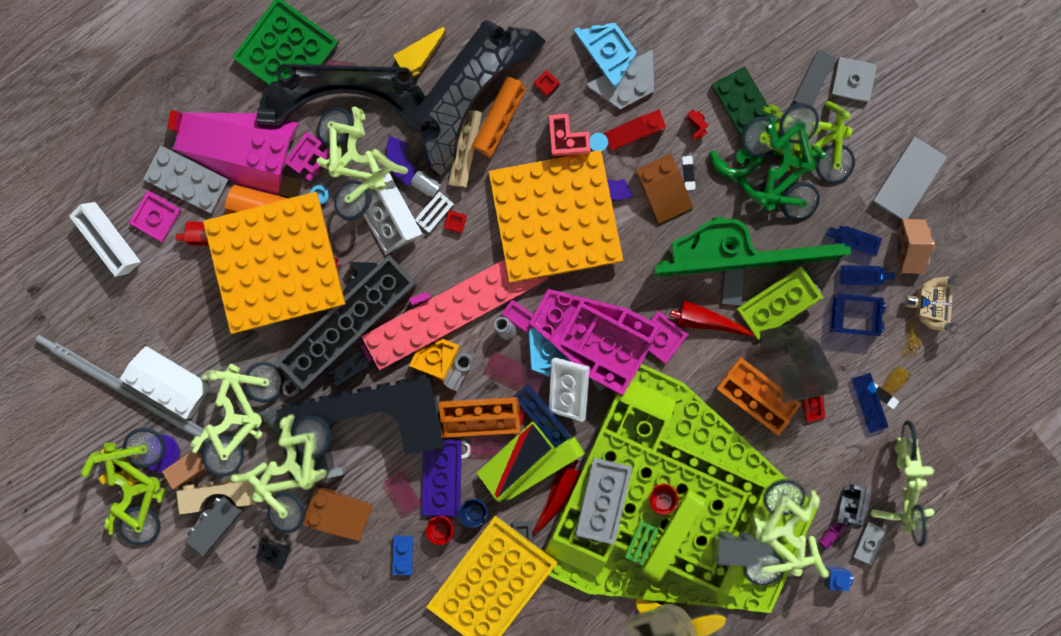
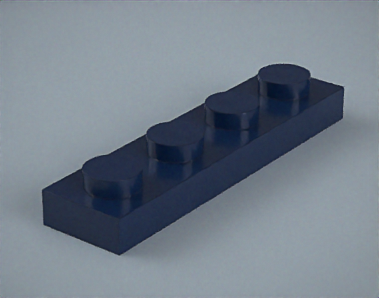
M529 383L513 395V397H518L519 405L532 421L536 423L554 447L572 438L571 434Z

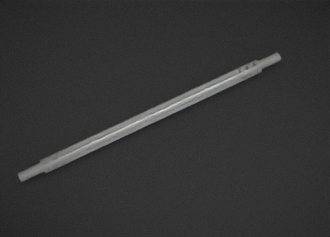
M41 335L35 338V341L49 349L50 353L190 435L200 437L204 430L200 426L181 417L60 344H54ZM209 437L203 440L206 444L210 441ZM234 450L230 456L233 457L237 450Z

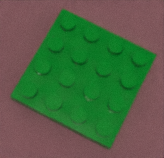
M274 0L232 58L270 85L272 81H278L276 70L279 65H323L340 42L285 1ZM284 71L281 77L284 79L289 78L291 72Z

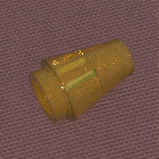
M898 365L896 369L893 368L884 388L893 394L910 380L911 374Z

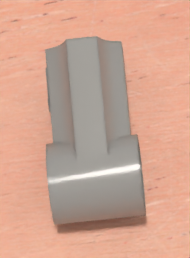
M461 353L456 357L445 381H443L444 385L455 391L459 389L473 364V358L470 354ZM466 357L469 360V365L462 367L459 364V358Z

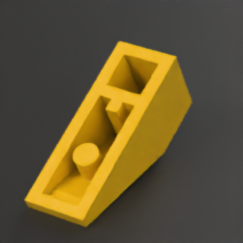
M444 27L393 55L399 67L408 68L412 72V79L421 74L420 71L424 69L445 38L446 31Z

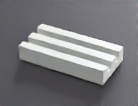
M439 191L415 221L430 233L452 208L454 203ZM441 198V199H442L441 202L435 207V209L429 214V216L422 222L421 219L427 214V212L433 207V205ZM446 202L448 204L429 227L426 226Z

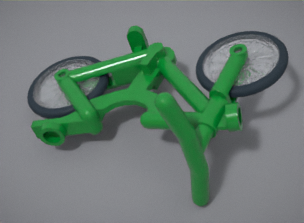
M798 103L790 106L781 116L779 122L780 133L778 135L776 134V120L774 118H769V123L765 124L766 134L770 135V146L775 150L780 149L783 153L781 165L777 169L771 167L768 170L765 191H754L744 177L739 179V183L745 193L754 202L764 206L765 210L775 209V203H779L784 215L792 220H803L811 216L816 211L820 201L817 188L810 183L799 182L789 187L805 172H811L816 168L817 161L814 156L820 160L825 159V152L818 146L812 145L810 148L809 139L817 131L819 115L816 109L809 104ZM786 143H799L802 157L793 156ZM790 165L799 167L773 190L774 181L781 178Z

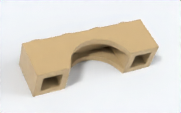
M231 479L221 480V484L216 485L213 482L201 483V487H194V484L184 485L182 486L183 489L176 491L179 514L203 510L206 501L213 494L227 495L235 502L237 507L253 505L259 502L252 499L255 489L249 481L233 483Z

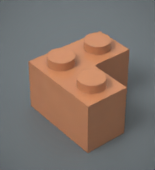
M902 219L898 233L902 245L897 260L901 273L924 274L926 267L930 264V254L935 249V241L931 238V229L928 228L926 220Z

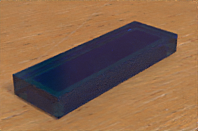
M871 372L851 378L868 432L873 433L888 428L889 426Z

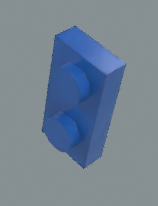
M394 535L393 575H412L413 535Z

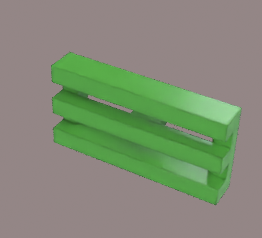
M640 520L624 557L643 565L659 529ZM643 526L646 527L634 556L630 555ZM651 529L653 530L652 534L648 540V543L644 549L641 558L639 559L638 556Z

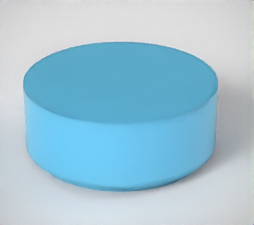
M595 133L590 137V149L592 151L603 152L607 148L608 139L604 134Z
M317 185L311 189L310 193H318L321 205L328 202L330 193L327 188Z

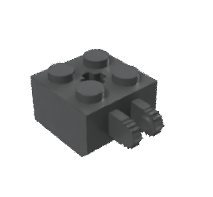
M719 531V534H714L712 558L718 564L756 566L759 563V557L772 556V547L767 543L759 542L754 536H751V533L739 532V535H731V532Z

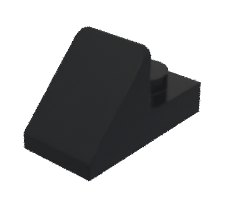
M349 262L359 274H353L347 280L348 284L345 287L351 291L379 264Z
M261 539L256 558L275 569L283 570L290 547Z

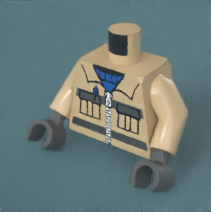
M955 274L951 278L947 276L929 280L922 285L921 289L916 290V296H906L905 307L915 308L914 315L919 317L920 322L928 328L938 331L947 330L949 333L956 335L958 332L951 331L953 325L959 326L956 322H951L953 286L962 285V283L956 284L954 282L955 277H961V275Z

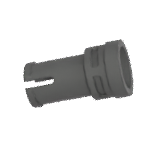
M272 406L260 413L259 416L264 419V422H267L275 435H278L280 433L276 412L274 413Z

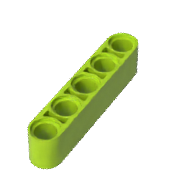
M575 436L555 447L557 451L505 497V500H510L585 454Z
M690 489L685 492L678 507L640 571L641 574L657 583L660 582L706 502L704 497Z

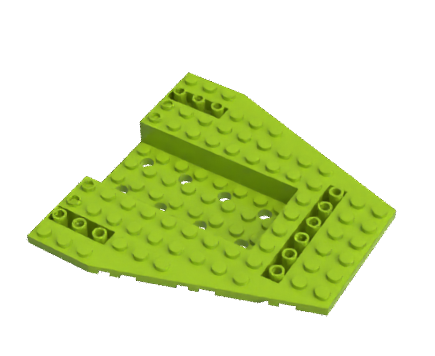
M641 364L624 395L615 392L570 499H567L544 552L557 561L556 566L548 576L594 595L601 594L605 596H620L632 599L658 600L670 603L677 602L689 605L725 607L727 609H744L747 611L771 613L790 570L784 571L782 576L772 584H753L745 577L743 566L721 565L712 558L714 534H719V531L731 532V535H739V532L751 533V536L756 538L752 524V515H757L759 521H765L769 514L763 503L765 490L775 481L787 478L689 389L686 384ZM608 451H613L616 454V458L612 462L633 467L615 544L576 536L593 458L606 460L605 454ZM644 467L651 469V475L648 478L641 476V470ZM665 483L670 484L676 489L679 484L684 483L687 486V490L690 489L704 497L706 502L664 576L657 583L640 573L643 565L624 556L640 520L659 529L647 555L648 557L664 530L660 527L661 521L664 519L669 520L673 514L660 515L651 509L649 496L653 487ZM782 484L773 488L767 497V503L772 508L781 490H785L797 503L801 500V491L794 485ZM678 493L679 502H680V500L682 499V497H683L684 494H679V493ZM807 496L805 497V502L802 507H804L808 502L809 498ZM715 500L722 501L723 505L720 510L712 508V503ZM633 503L635 511L630 514L626 513L624 510L626 504ZM818 508L812 509L808 522L799 520L794 525V536H806ZM791 515L781 516L775 527L784 526ZM643 526L630 555L634 556L646 527ZM651 529L640 551V554L638 556L639 559L641 558L644 549L648 543V540L652 534L653 530ZM785 535L777 537L776 540L794 556H797V547H794ZM705 536L707 539L705 545L698 546L696 544L697 537ZM772 547L773 552L780 555L782 559L785 558ZM773 556L759 557V561L777 560V558ZM759 563L756 566H748L747 568L750 577L761 581L769 580L778 573H770L767 576H763Z

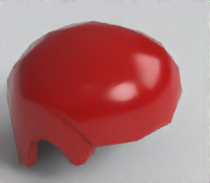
M665 483L653 487L649 496L651 509L657 514L665 516L673 513L679 504L677 490L670 484Z
M439 515L430 519L425 528L426 537L435 545L447 544L455 534L452 521L445 516Z

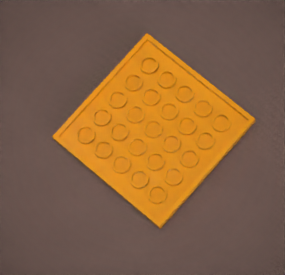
M601 151L489 171L509 283L623 262Z
M317 192L203 221L231 334L346 305Z

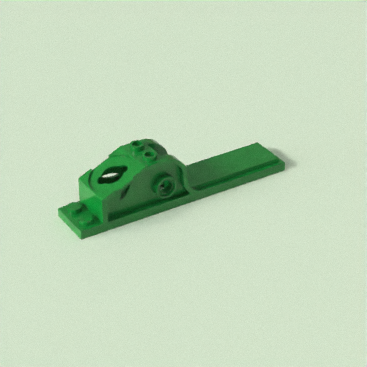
M723 217L711 218L712 221H708L698 227L697 231L673 241L668 247L669 261L658 262L651 272L652 278L841 260L851 254L850 246L845 247V243L758 252L751 243L750 232L745 224L735 219L723 220ZM726 244L730 245L732 250L727 249Z

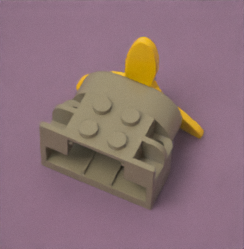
M637 599L636 606L640 614L632 616L624 626L628 636H706L722 628L726 623V618L721 615H707L691 620L689 615L676 605H660L655 601Z

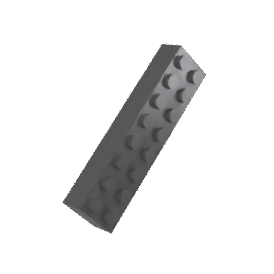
M388 255L344 297L346 305L332 308L276 363L302 390L308 389L361 336L366 334L405 297L417 283Z

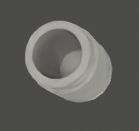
M419 170L411 180L414 188L432 198L436 196L442 186L428 174Z
M499 317L495 320L494 328L502 339L509 340L515 336L516 327L509 319Z

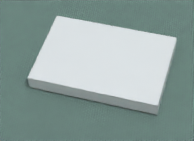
M559 358L552 359L549 409L554 414L581 422L586 420L589 380L588 366Z

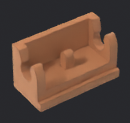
M192 451L162 471L174 490H181L182 486L190 484L207 472L203 465L202 454Z

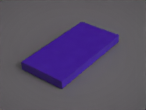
M445 439L446 445L444 447L423 451L422 516L458 517V508L461 506V439Z

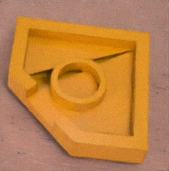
M444 339L438 340L433 345L424 346L416 350L409 367L445 381L457 357L460 346Z

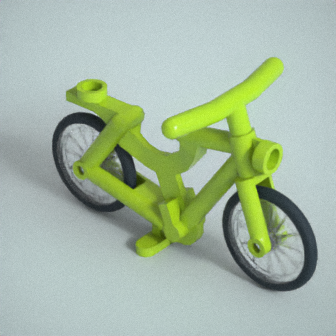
M827 101L825 107L837 114L836 123L819 121L817 131L813 135H817L820 130L832 131L813 144L821 149L832 141L831 145L823 149L825 159L820 160L817 157L816 172L825 182L839 183L847 179L855 167V156L852 150L843 145V138L849 139L853 131L852 128L844 125V120H849L851 115L842 107ZM775 105L763 106V111L774 114L779 118L776 120V134L778 135L780 133L779 122L783 113L779 112L780 108ZM787 115L784 121V129L792 122V117ZM757 117L746 124L742 131L741 141L747 153L755 157H765L776 151L783 156L780 149L775 150L770 146V135H767L765 131V124L769 123V117ZM811 121L809 123V126L811 128L808 131H806L807 135L812 130L814 126V121ZM794 135L792 139H797V135ZM793 143V152H791L793 156L802 157L799 143ZM779 160L777 164L780 166L782 161Z
M138 428L131 431L123 442V448L116 449L115 443H105L104 452L101 454L99 451H95L90 454L81 471V476L87 478L93 464L105 462L108 484L110 486L118 484L124 492V498L121 503H113L111 505L110 516L105 520V530H109V535H113L114 522L117 516L120 518L118 527L121 536L127 542L135 545L148 544L158 536L161 527L160 520L149 507L152 498H157V503H162L165 496V488H161L160 492H156L160 487V481L155 477H147L122 458L126 457L129 462L139 467H150L157 464L165 454V442L162 436L153 429ZM113 462L142 483L130 486L124 477L115 473ZM145 492L141 507H133L126 510L132 500V496Z

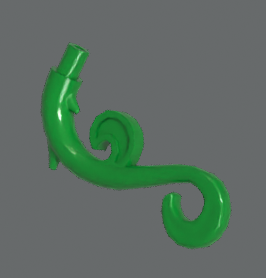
M787 142L786 144L789 146L791 150L792 144L790 142ZM764 144L759 153L767 152L769 146ZM743 148L736 153V161L743 165L745 164L744 159H748L749 163L745 167L733 169L727 166L729 163L723 162L718 157L716 150L709 152L713 168L720 175L733 180L735 183H738L737 178L744 177L753 172L764 158L752 156ZM776 151L772 153L776 157H783Z

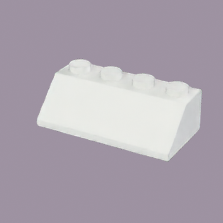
M389 173L384 178L386 188L382 191H375L373 189L370 192V205L364 214L385 256L422 235ZM353 185L349 190L352 193L360 185ZM364 197L358 205L360 210H362V208L365 205L366 197Z
M145 346L128 364L120 378L121 381L185 419L194 416L212 386L148 346Z

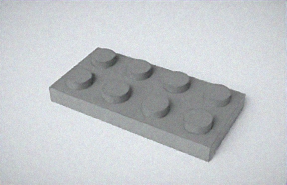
M161 145L143 178L149 183L211 214L214 213L230 180Z
M593 458L576 536L615 544L632 466Z

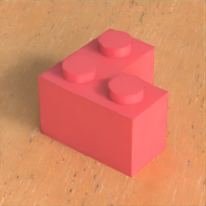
M568 114L549 115L552 157L590 154L589 132L570 133Z

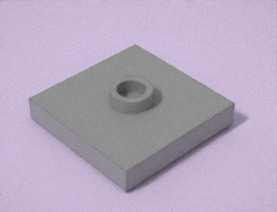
M839 57L831 95L866 103L870 102L877 64Z

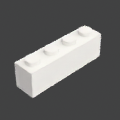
M96 202L80 204L69 216L115 277L129 274L141 262Z

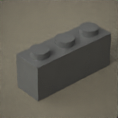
M227 495L219 496L212 504L214 508L210 512L206 511L201 516L200 520L202 522L198 527L193 526L187 533L189 537L186 542L202 556L206 555L245 510L242 506L237 507L235 502Z

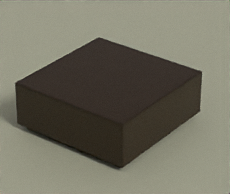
M283 176L279 195L289 198L299 196L303 181Z

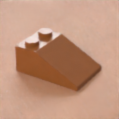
M671 153L635 170L634 174L658 224L693 208L680 171Z
M319 485L314 490L303 525L360 541L373 504Z

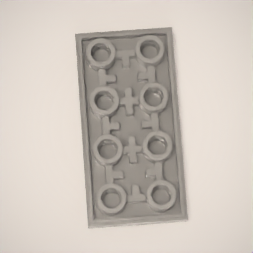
M914 136L872 202L901 220L908 219L947 156Z

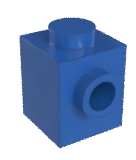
M826 566L829 576L825 578V586L829 590L849 591L850 586L853 584V576L850 574V571L845 567Z

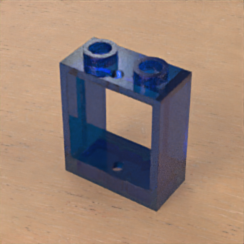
M833 294L830 332L881 336L885 327L884 321H882L883 314L886 311L884 298ZM845 300L874 303L871 331L843 328Z

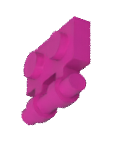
M306 131L286 158L285 163L300 174L306 168L309 172L305 178L311 182L315 176L317 177L320 174L319 170L322 166L317 162L314 166H311L309 162L315 155L326 160L330 159V148L327 147L324 152H321L319 149L323 143Z

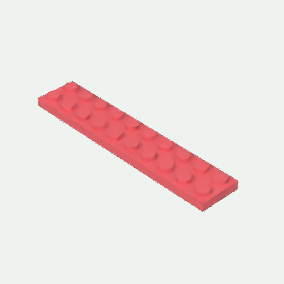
M504 259L361 337L377 367L381 370L547 281L548 277L509 283L506 261Z

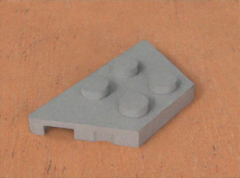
M650 50L635 58L615 89L605 75L589 82L587 87L599 94L604 100L612 103L618 110H622L654 93L653 51Z

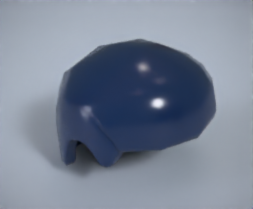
M468 499L458 508V518L461 524L468 528H477L483 525L488 518V508L479 499Z

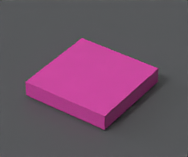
M147 190L129 224L163 243L182 209Z
M657 311L650 321L659 325L660 328L648 352L666 364L688 336V333Z

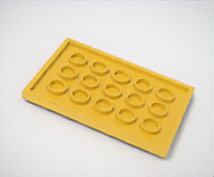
M495 515L426 608L463 636H502L556 566L557 561Z

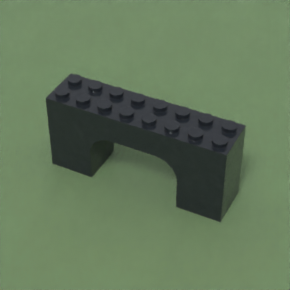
M427 374L414 377L415 381L409 382V378L395 381L396 385L392 386L390 382L376 385L377 389H372L371 386L357 389L358 393H353L352 390L338 393L339 397H334V394L319 397V401H315V398L302 400L300 405H296V402L281 405V409L276 410L281 435L283 429L280 428V423L283 418H287L289 415L295 416L290 430L291 436H293L295 424L305 416L312 415L321 418L331 430L332 426L341 420L374 413H386L394 417L399 424L405 455L438 449L446 445L433 377L428 378ZM311 419L305 420L300 424L297 435L317 431L319 437L317 438L316 453H318L326 445V431L319 422ZM305 442L299 443L301 447L305 450ZM330 446L324 454L315 457V471L318 472L323 469L328 472L335 468ZM283 447L285 458L287 460V449ZM296 448L295 462L302 469L304 454ZM288 471L289 478L294 479V475Z

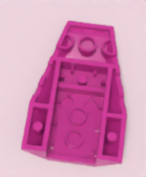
M183 112L173 149L242 187L280 196L279 190L283 179L281 176L290 141L294 142L299 123L285 120L280 126L258 125L257 113Z
M548 289L530 321L533 327L573 363L588 366L590 378L624 395L637 374L660 328L656 323L625 307L598 302Z

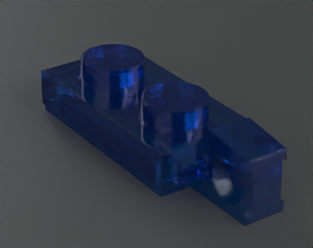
M840 226L839 229L830 227L826 233L827 236L836 238L835 243H845V247L850 246L853 250L873 257L877 256L882 241L881 237L848 226Z
M840 266V285L880 286L884 285V280H895V272H884V267Z

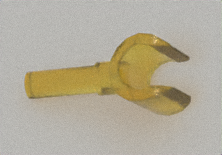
M913 323L908 324L910 332L908 349L912 352L913 344L917 345L918 350H920L921 341L919 338H916Z

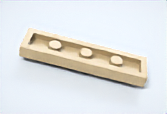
M469 110L458 139L456 159L452 164L448 185L455 187L467 186L474 148L471 145L478 133L482 112Z

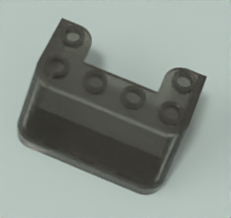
M795 325L759 331L762 357L789 352L794 362L784 364L778 368L782 403L832 394L838 390V379L821 345L814 338Z

